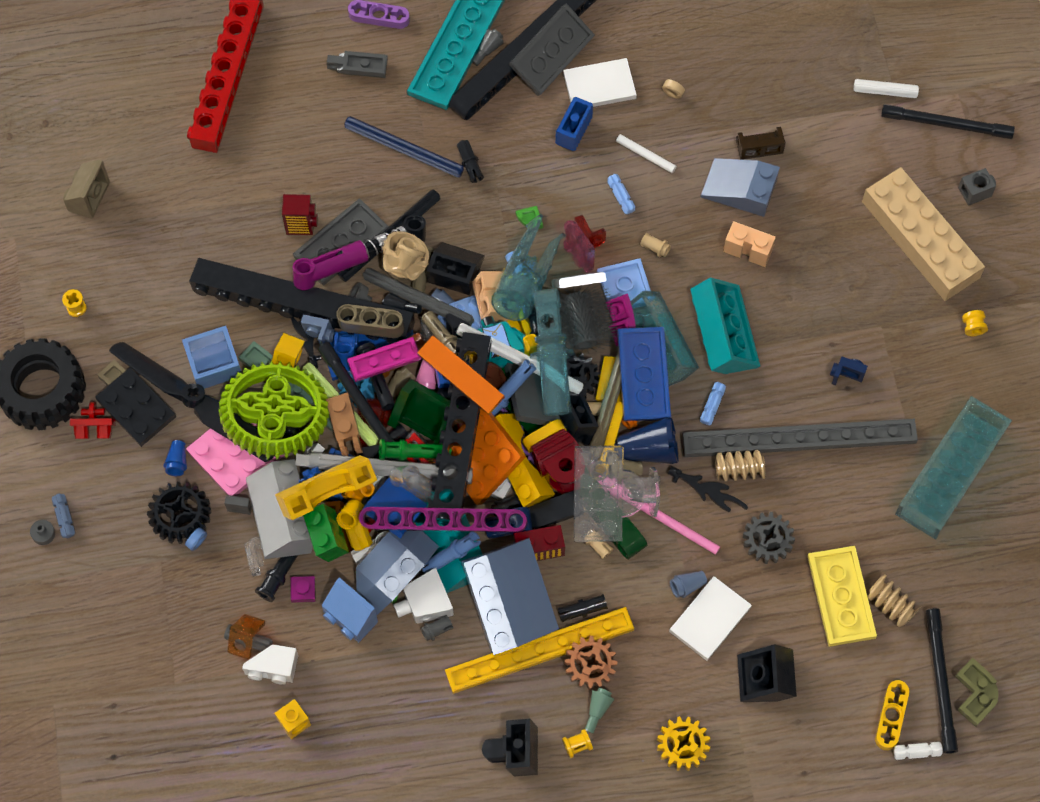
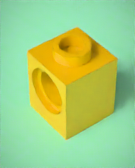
M283 333L274 350L272 358L274 365H278L281 360L284 366H287L290 362L292 368H295L301 358L305 341Z
M295 699L274 713L277 721L290 739H293L311 726L309 718Z

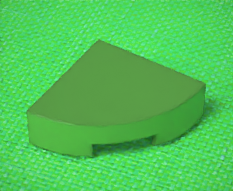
M537 206L516 211L517 219L524 226L532 229L543 228Z

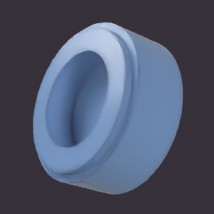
M199 527L187 539L185 546L191 551L196 550L206 539L207 532Z

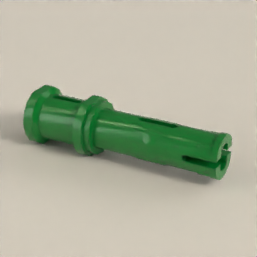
M380 439L379 460H384L385 458H397L399 461H404L407 458L436 459L437 454L442 453L443 445L411 444L405 440L386 442L385 439Z

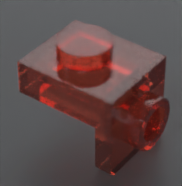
M583 214L574 218L573 234L577 240H581L585 250L591 247L597 248L606 241V231L604 228L592 233Z

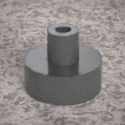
M360 282L350 291L349 296L370 302L372 300V297L368 295L369 288Z
M38 520L31 526L30 535L35 543L47 545L53 541L55 529L49 521Z

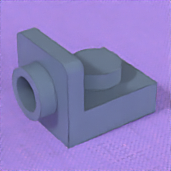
M303 315L301 325L307 335L315 338L318 337L320 346L326 342L331 343L333 341L335 332L328 319Z

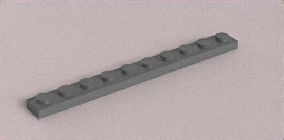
M915 419L683 432L684 457L716 456L717 453L726 455L727 452L735 455L736 451L744 454L747 450L750 453H754L755 450H759L760 453L902 445L916 444L918 441Z

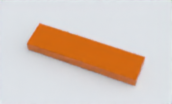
M433 335L417 352L423 360L488 415L505 398L500 391Z

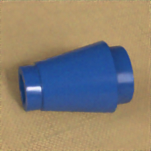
M172 441L164 462L165 472L170 476H182L184 471L187 470L186 444L183 441Z

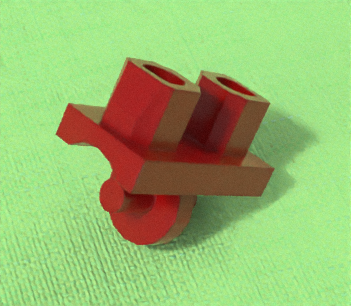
M90 402L89 409H81V416L89 415V419H70V426H74L75 439H89V426H97V439H111L112 426H116V420L113 418H97V415H105V408H97L96 402Z

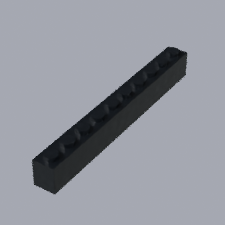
M198 258L189 280L192 290L198 295L214 296L224 302L230 300L237 302V304L243 307H257L263 312H276L286 318L295 317L302 320L303 315L328 319L333 329H341L337 319V310L345 304L396 310L401 313L405 327L404 333L400 337L387 338L365 335L371 340H378L379 338L387 340L389 344L409 338L415 324L413 312L315 287L308 290H300L294 286L292 281ZM346 316L343 320H344V321H349V320H351L353 317H352V316ZM369 319V320L366 321V323H367V324H372V323H374L376 320H375V319ZM391 322L388 326L394 327L398 325V322Z

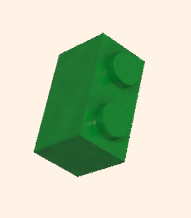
M323 503L315 507L313 511L303 515L317 557L330 562L349 553L342 529L337 523L336 510Z

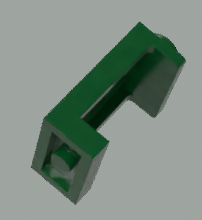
M410 379L401 389L387 425L396 428L400 423H403L433 440L435 445H441V431L446 430L447 421H444V412L446 407H450L451 401Z

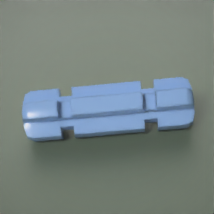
M613 174L609 176L607 182L610 188L613 189L612 192L618 203L622 205L623 212L625 214L634 212L635 205L630 200L631 197L623 183H621L619 175Z
M714 383L700 417L701 423L706 425L712 424L725 392L726 385L723 383Z

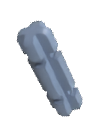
M59 493L52 497V503L54 507L56 506L54 511L58 525L62 527L60 528L61 536L68 539L75 535V529L73 525L71 526L73 522L69 507L65 505L67 504L66 496Z

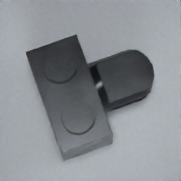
M531 719L506 720V735H503V738L485 740L482 745V754L491 763L506 762V769L514 777L538 775V727Z

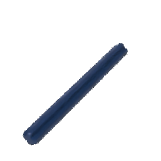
M348 116L344 125L348 130L455 177H461L463 174L464 166L354 117Z

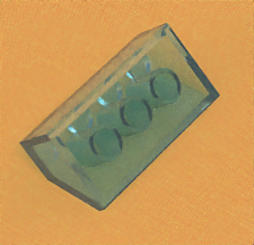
M642 291L630 301L636 328L664 327L668 383L671 386L685 380L699 366L661 293Z

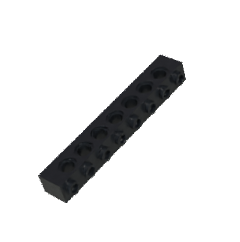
M463 332L462 339H457L456 352L459 353L458 357L465 362L468 355H476L478 359L475 363L466 364L486 380L492 346L491 336ZM450 384L448 389V398H451L450 407H446L444 412V421H447L446 430H442L440 435V444H443L442 453H438L436 457V467H439L438 476L433 477L431 490L435 491L434 499L429 500L428 508L463 509L481 408L453 384ZM461 400L470 402L469 407L465 410L458 409L457 404ZM463 423L466 425V428L463 432L456 433L453 431L454 425ZM459 446L462 448V451L457 456H451L449 454L450 448ZM455 469L458 471V474L454 479H447L445 477L447 470ZM445 492L454 494L453 500L449 503L441 501V496ZM441 513L437 518V522L449 523L450 516L447 513Z

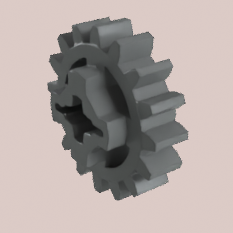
M762 512L759 519L753 516L751 519L752 524L747 523L745 526L747 531L743 533V538L747 539L744 541V547H750L748 555L750 556L755 553V560L759 561L760 558H764L765 564L768 563L769 559L777 563L779 556L785 559L787 556L786 552L791 553L793 547L790 544H794L795 538L791 536L794 533V529L787 528L789 521L782 522V515L773 518V512H770L768 517H765ZM779 529L783 533L784 537L780 535ZM771 532H773L772 538H770V540L767 541L766 544H764L766 540L765 538H767L768 535H770ZM754 539L758 541L759 547L755 544Z

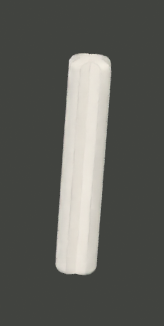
M855 79L854 81L855 92L917 98L919 93V86L863 79Z

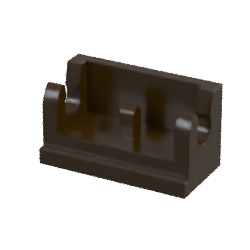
M776 127L777 130L775 132L743 136L742 132L737 133L736 143L740 160L784 154L786 142L782 128Z

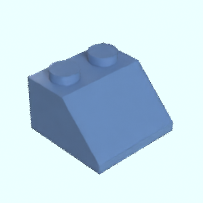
M339 577L322 604L323 617L330 624L334 625L336 623L342 628L340 630L347 639H355L359 643L378 623L376 610Z

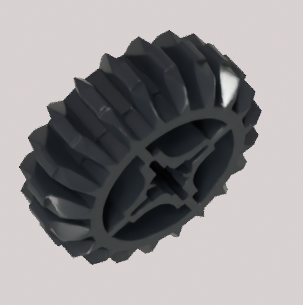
M177 481L176 487H172L168 483L167 490L159 488L160 496L153 494L152 498L155 502L148 504L151 509L147 512L148 518H151L148 523L151 527H154L153 532L155 534L160 533V539L164 540L168 537L169 543L172 544L177 538L178 543L182 544L183 538L188 539L199 527L206 531L207 528L204 523H210L211 519L207 515L211 514L212 510L208 507L210 501L205 498V492H199L198 486L195 485L191 488L190 483L186 482L182 487L181 483ZM188 499L198 505L197 512L193 511L192 508H188ZM182 509H183V513H182V514L180 513V515H177V516H176L175 513H176V512L179 513V510H182ZM162 513L171 518V527L161 521ZM191 522L188 525L182 527L184 523Z

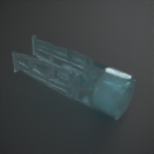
M539 214L526 224L527 229L514 249L492 295L491 303L495 311L509 320L522 321L530 316L547 280L549 270L552 268L560 240L566 236L565 233H562L551 241L539 263L536 256L531 257L527 255L541 224L542 214Z

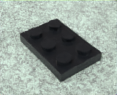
M131 367L95 396L101 406L141 447L176 418V414Z

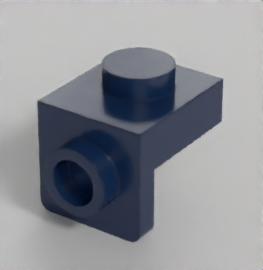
M842 356L839 364L834 363L830 373V376L834 377L832 384L836 386L840 375L862 383L868 366L864 365L860 360L848 359Z

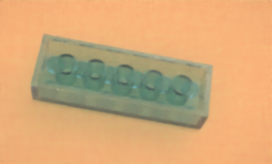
M971 396L905 495L895 515L932 538L937 539L1002 439L1012 420Z

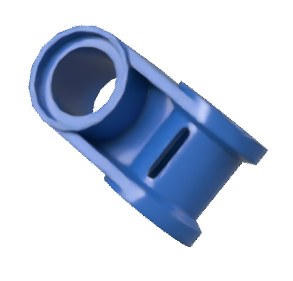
M335 332L334 350L349 372L351 370L347 359L357 356L355 351L359 347V334H340Z

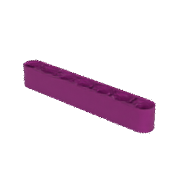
M366 507L359 515L361 525L372 530L521 532L528 523L526 515L522 511L515 509ZM373 511L377 514V521L373 525H368L365 521V516ZM393 512H399L402 517L401 522L394 526L389 522V517ZM419 512L424 513L426 516L425 523L421 526H416L413 522L415 514ZM441 513H447L450 516V522L446 526H440L437 522V518ZM467 513L474 516V523L470 527L463 526L461 522L463 515ZM490 514H496L499 518V522L495 527H488L486 525V517ZM515 514H519L523 518V524L518 528L510 525V518Z

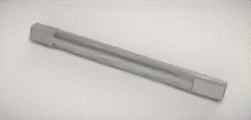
M298 453L296 454L295 465L307 466L310 469L318 467L319 470L327 471L355 457L311 453L310 455ZM368 458L375 475L429 481H432L434 476H438L439 467H436V464ZM470 468L468 484H472L473 468ZM449 469L446 471L445 477L447 479H454L458 471Z

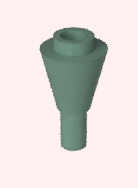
M598 688L597 691L592 690L590 717L585 727L587 732L594 733L599 719L602 718L615 700L611 697V692L602 688Z

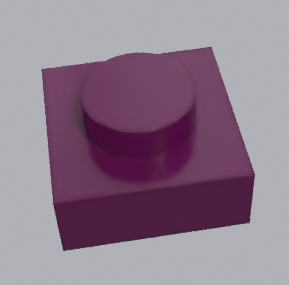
M315 576L291 577L292 603L316 602Z

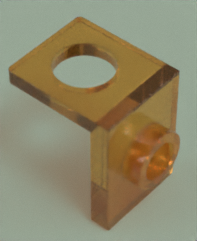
M244 614L230 627L227 652L250 659L253 637L265 626V620ZM235 640H242L246 645V650H238L234 644Z

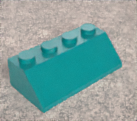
M710 277L691 288L692 302L696 309L697 322L701 329L703 344L711 371L729 374L759 368L760 362L740 286Z
M435 492L430 493L422 501L428 504L430 499H434ZM445 492L441 496V501L444 503L451 502L454 494ZM421 513L416 519V526H421L425 523L426 516L424 513ZM463 515L461 520L463 526L470 527L466 515ZM438 522V524H439L440 526H446V525L449 524V523ZM471 531L423 532L439 546L431 556L433 557L449 547L452 541L465 537ZM479 546L468 551L467 555L463 558L459 557L437 570L446 593L469 585L461 561L482 554Z

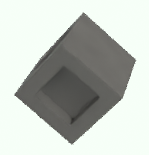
M984 168L962 177L958 189L969 206L992 197L996 188V181L993 175H989L987 169ZM976 184L981 185L983 188H979V187H977V186H975V185H976Z

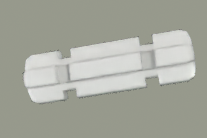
M931 742L930 745L928 743L908 744L907 747L905 745H896L893 749L896 760L905 759L906 757L909 759L924 758L929 755L936 757L941 756L943 752L940 742Z

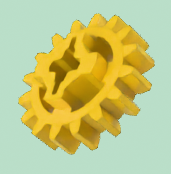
M679 716L675 724L669 720L667 723L669 728L662 726L661 732L664 735H658L657 741L662 743L657 746V751H663L661 760L668 758V767L672 766L673 763L677 764V771L681 769V766H685L686 770L690 771L691 764L698 768L700 765L698 759L705 761L707 756L703 752H709L710 746L705 745L710 742V737L703 736L707 729L705 727L699 729L698 720L694 724L690 723V717H687L686 722H682ZM678 729H687L686 731H677ZM695 735H696V736L698 737V739H699L700 748H699L698 745L694 742V736H695ZM689 737L688 744L684 745L683 748L681 747L678 751L679 743ZM667 740L673 745L672 753L668 748ZM682 756H690V757H691V758H688V759H681Z

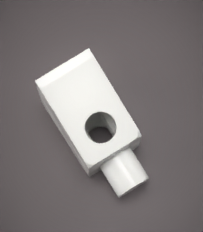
M436 568L407 584L403 589L405 600L393 604L398 618L412 613L417 624L437 620L445 615L448 617L454 615L453 607Z

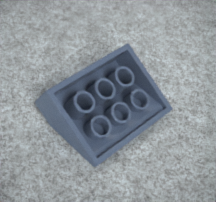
M530 538L461 561L490 652L493 655L519 647L559 629Z

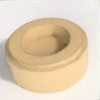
M667 79L662 86L663 91L675 99L681 98L685 92L681 84Z

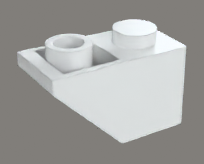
M272 644L245 662L242 669L245 675H248V678L260 681L262 678L272 679L271 681L276 684L293 683L298 652L296 648Z

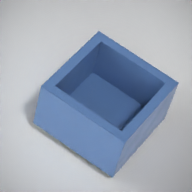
M226 326L182 340L196 384L201 385L204 389L229 381L231 378L236 379L237 372L242 373Z

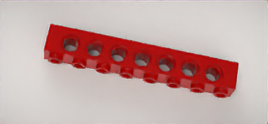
M230 0V12L224 18V30L222 34H219L217 40L218 49L212 55L211 71L208 70L206 73L205 89H201L199 96L200 105L199 108L196 107L194 110L193 126L189 127L187 138L194 149L218 153L263 11V0Z

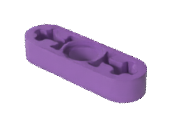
M354 0L348 5L349 17L354 22L397 29L407 27L410 22L408 10L401 6L363 0ZM357 9H361L358 14L355 13ZM383 11L385 15L381 18H376L373 16V13ZM399 15H403L401 20H397Z

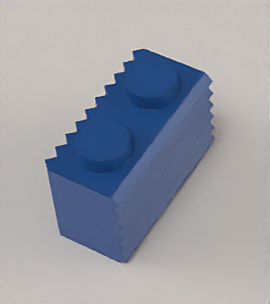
M578 97L573 98L556 130L557 145L571 151H576V147H578L587 126H589L593 118V104Z

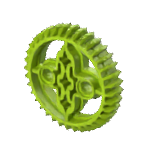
M272 360L269 365L261 362L260 367L253 364L251 370L244 368L243 374L237 372L236 379L231 378L230 384H226L225 391L222 392L219 402L220 423L223 425L224 433H227L229 440L233 439L235 446L240 444L241 451L248 448L249 455L256 452L258 458L265 454L267 459L270 458V455H275L277 460L280 455H284L287 459L289 453H293L296 456L298 450L305 452L306 446L312 447L313 441L318 442L319 435H323L329 418L328 402L326 401L328 396L325 394L324 387H321L320 381L315 380L314 374L308 375L307 369L300 371L299 365L292 368L290 362L287 366H284L281 360L278 365H274ZM266 381L262 393L247 392L238 398L250 386ZM289 383L305 390L314 401L315 406H311L303 397L291 396V386ZM233 413H237L245 422L258 424L257 430L260 438L242 429L236 422ZM313 420L302 432L282 439L286 432V427H302Z

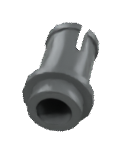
M445 615L430 624L425 623L421 631L426 641L430 639L434 641L436 636L452 630L453 626L449 617Z

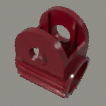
M565 429L530 447L540 476L546 478L552 489L566 494L578 490L582 486L585 477L583 451L573 436L565 431Z

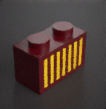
M283 194L282 217L286 235H313L314 227L318 226V214H316V204L312 203L311 195Z
M561 525L514 533V543L530 538L537 561L565 556V543Z

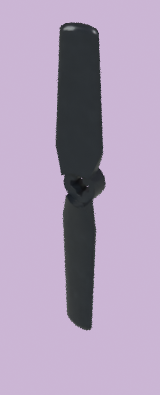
M125 342L116 343L109 349L111 354L161 391L182 401L186 407L193 408L195 415L204 425L229 440L227 433H224L223 425L220 423V401L205 395V390L201 385L187 384L183 379ZM233 413L236 422L242 429L260 438L258 430L254 425L242 420L237 413ZM253 452L252 455L258 458L256 452ZM262 454L259 457V459L264 462H268L272 458H274L275 455H270V458L267 459L266 455Z

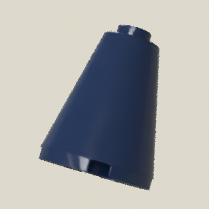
M665 418L618 436L614 444L615 455H619L620 459L666 464L678 463V444L675 439L676 431L673 419Z

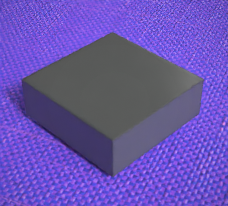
M226 496L224 504L227 511L251 514L252 506L249 498Z

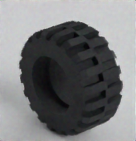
M39 338L37 342H34L33 339H28L23 345L19 342L14 345L15 349L11 352L7 350L3 354V361L0 360V407L5 415L12 419L13 423L18 426L23 424L25 429L29 430L37 427L39 431L46 430V426L50 425L52 428L58 427L60 421L67 422L70 419L69 415L71 413L76 414L79 410L78 403H83L85 397L83 392L86 390V383L77 359L66 346L61 347L60 343L55 340H51L49 343L47 338ZM39 370H51L59 374L57 386L47 396L39 399H27L19 395L22 382L31 373Z

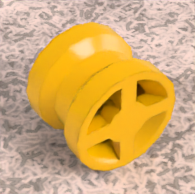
M974 310L962 316L963 323L966 324L964 330L967 336H978L988 331V326L984 323V311Z

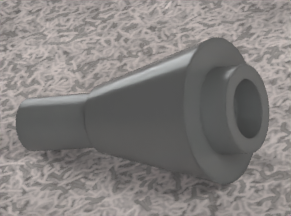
M487 29L479 51L472 60L474 65L478 66L485 56H488L504 44L502 40L503 35L499 31Z

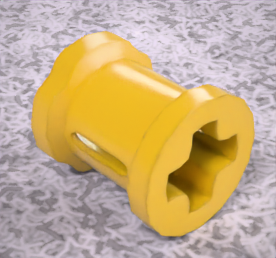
M72 289L65 292L62 301L68 314L72 317L83 315L86 312L87 306L80 291Z
M585 729L581 730L580 734L570 738H562L569 758H573L574 754L586 749L589 751L593 750L592 743Z

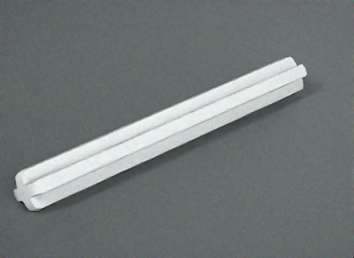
M464 323L459 325L456 332L461 337L463 332L486 335ZM491 337V352L519 366L527 359L530 361L529 365L532 363L536 367L533 373L576 394L582 391L584 385L582 382Z

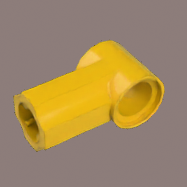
M352 499L345 504L336 519L338 525L345 529L351 547L355 551L370 547L373 542L368 528L362 526L359 521V515L364 505L360 501Z

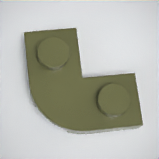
M972 658L955 677L973 693L958 708V711L976 727L996 706L998 702V688L996 679Z

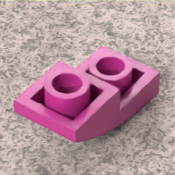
M628 293L606 302V304H609L607 307H609L610 315H615L611 316V318H614L612 321H615L612 324L615 325L609 326V328L616 327L610 329V331L616 330L611 332L616 333L612 335L617 336L613 337V339H616L614 340V342H617L615 343L616 346H618V329L636 328Z

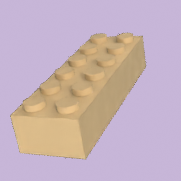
M901 167L865 189L862 203L944 301L981 278L985 268L983 263Z

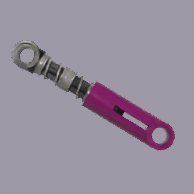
M409 215L405 218L404 224L400 225L396 230L393 229L391 233L393 231L408 232L425 242L426 221L420 215ZM382 233L375 236L372 241L366 240L365 243L358 240L312 259H297L292 266L294 286L300 290L311 289L316 284V281L368 261L369 255L373 253L378 255V251L383 252L384 240H386L389 234Z

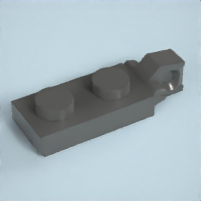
M345 51L340 53L339 56L328 55L327 69L336 70L338 73L386 78L388 55Z

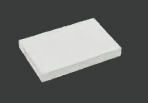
M627 58L563 70L570 103L574 97L591 102L593 107L636 99L637 95Z
M713 577L674 623L669 632L708 661L750 610L752 605L716 577Z

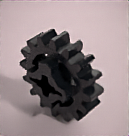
M572 352L569 358L566 354H563V361L556 359V366H552V368L582 382L584 385L581 392H583L585 399L587 398L586 393L593 395L594 388H598L599 381L597 380L600 379V373L596 372L598 370L597 364L591 365V357L585 360L584 353L576 357L575 352ZM587 372H588L589 375H590V380H589V381L587 380V377H586V373H587ZM552 383L553 390L558 389L557 396H561L562 392H571Z

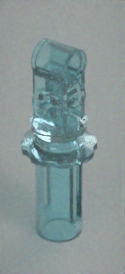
M558 288L535 290L533 296L538 336L534 337V342L537 344L538 349L530 354V359H536L540 366L544 416L571 414L572 408L566 359L574 354V350L567 349L565 346L567 334H562ZM548 318H551L554 323H550L548 328L544 323L548 322Z

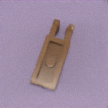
M348 392L326 399L336 441L339 444L342 456H349L346 442L353 440V446L357 454L363 453L360 442L361 435Z

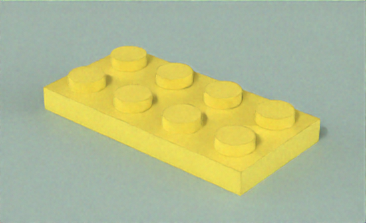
M855 546L809 553L807 557L828 646L876 639L877 634Z

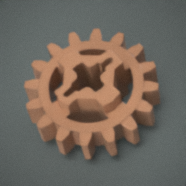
M590 636L589 641L586 642L581 637L580 645L573 642L571 646L574 651L567 650L566 655L571 657L564 661L565 665H570L566 670V674L572 673L571 682L579 680L580 688L584 683L588 685V690L592 689L593 684L601 688V681L603 680L608 684L610 679L607 675L614 676L616 672L611 668L617 666V661L611 659L616 653L608 651L611 646L609 643L605 646L602 645V638L594 642L593 636ZM592 647V650L586 653L580 651L584 648ZM600 651L604 654L607 664L601 660ZM593 658L595 659V665H592L591 668L587 667V661ZM575 662L580 665L582 670L581 674L577 671L575 667ZM602 673L599 677L589 678L591 674Z

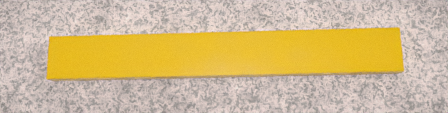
M623 607L554 631L496 655L491 653L445 669V673L452 693L455 694L566 655L567 650L574 651L571 646L573 642L580 645L581 637L586 642L589 641L590 636H593L594 642H597L600 638L603 639V642L634 631V626L627 608Z

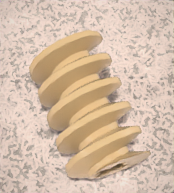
M749 450L745 451L744 456H742L740 451H736L734 458L731 452H727L725 459L722 453H717L715 459L717 481L720 475L723 476L725 482L728 481L729 475H732L734 481H737L738 474H741L743 480H746L748 473L751 474L753 480L756 479L757 473H760L762 479H765L763 454L761 456L759 450L754 451L753 457Z
M884 574L870 588L868 600L872 601L877 598L875 606L881 607L884 605L882 613L887 614L891 612L889 619L893 621L899 618L897 626L901 627L907 624L921 607L914 610L913 607L916 601L913 600L907 603L908 594L900 597L901 588L898 587L892 590L894 581L885 583L887 575Z

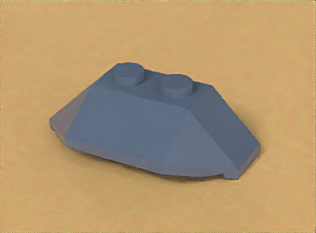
M420 530L407 531L401 539L392 532H388L356 567L357 593L375 608L376 615H378L425 566L439 546Z

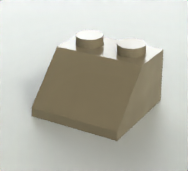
M101 160L82 163L79 171L77 170L74 173L73 183L70 189L65 191L63 197L69 212L93 219L110 184L108 174Z

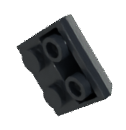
M442 242L434 250L426 269L427 282L470 295L473 288L472 281L477 277L485 255Z

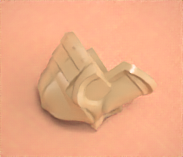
M392 232L384 240V246L382 247L383 267L394 280L404 278L416 280L426 269L427 265H429L428 248L415 235L408 232Z

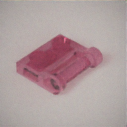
M567 221L564 224L566 239L564 240L563 248L566 252H572L576 265L579 268L582 267L588 273L594 269L595 248L575 221Z

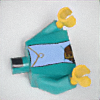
M492 316L481 320L483 328L478 329V331L524 353V347L528 352L531 350V346H539L535 334L525 335L518 329L510 327L508 322L505 321L496 324ZM490 352L489 362L496 363L501 368L505 367L507 363L515 364ZM473 354L469 355L470 364L475 363L478 357Z

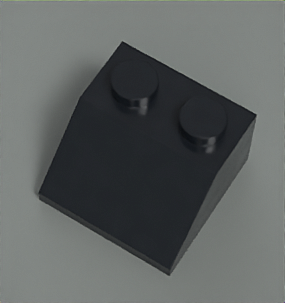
M774 644L737 655L740 702H778L797 697L793 649Z

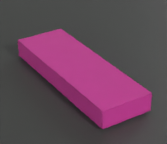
M410 337L348 358L347 362L355 382L419 361L421 357L417 354L419 350L414 338Z

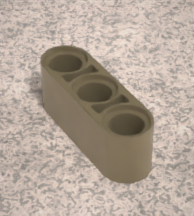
M351 304L342 305L337 310L339 326L348 333L398 338L405 330L403 317L396 310ZM346 316H352V317H353V318H352L351 320H349V321H344V320H343ZM369 319H375V320H376V321H375L374 323H372V324H367V323H366V321L369 320ZM391 322H398V325L394 327L388 326Z

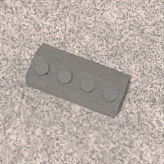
M295 459L271 462L246 477L264 559L310 554L312 552L313 545L304 516L294 520L284 517L275 494L299 484L300 478L297 466L295 465Z

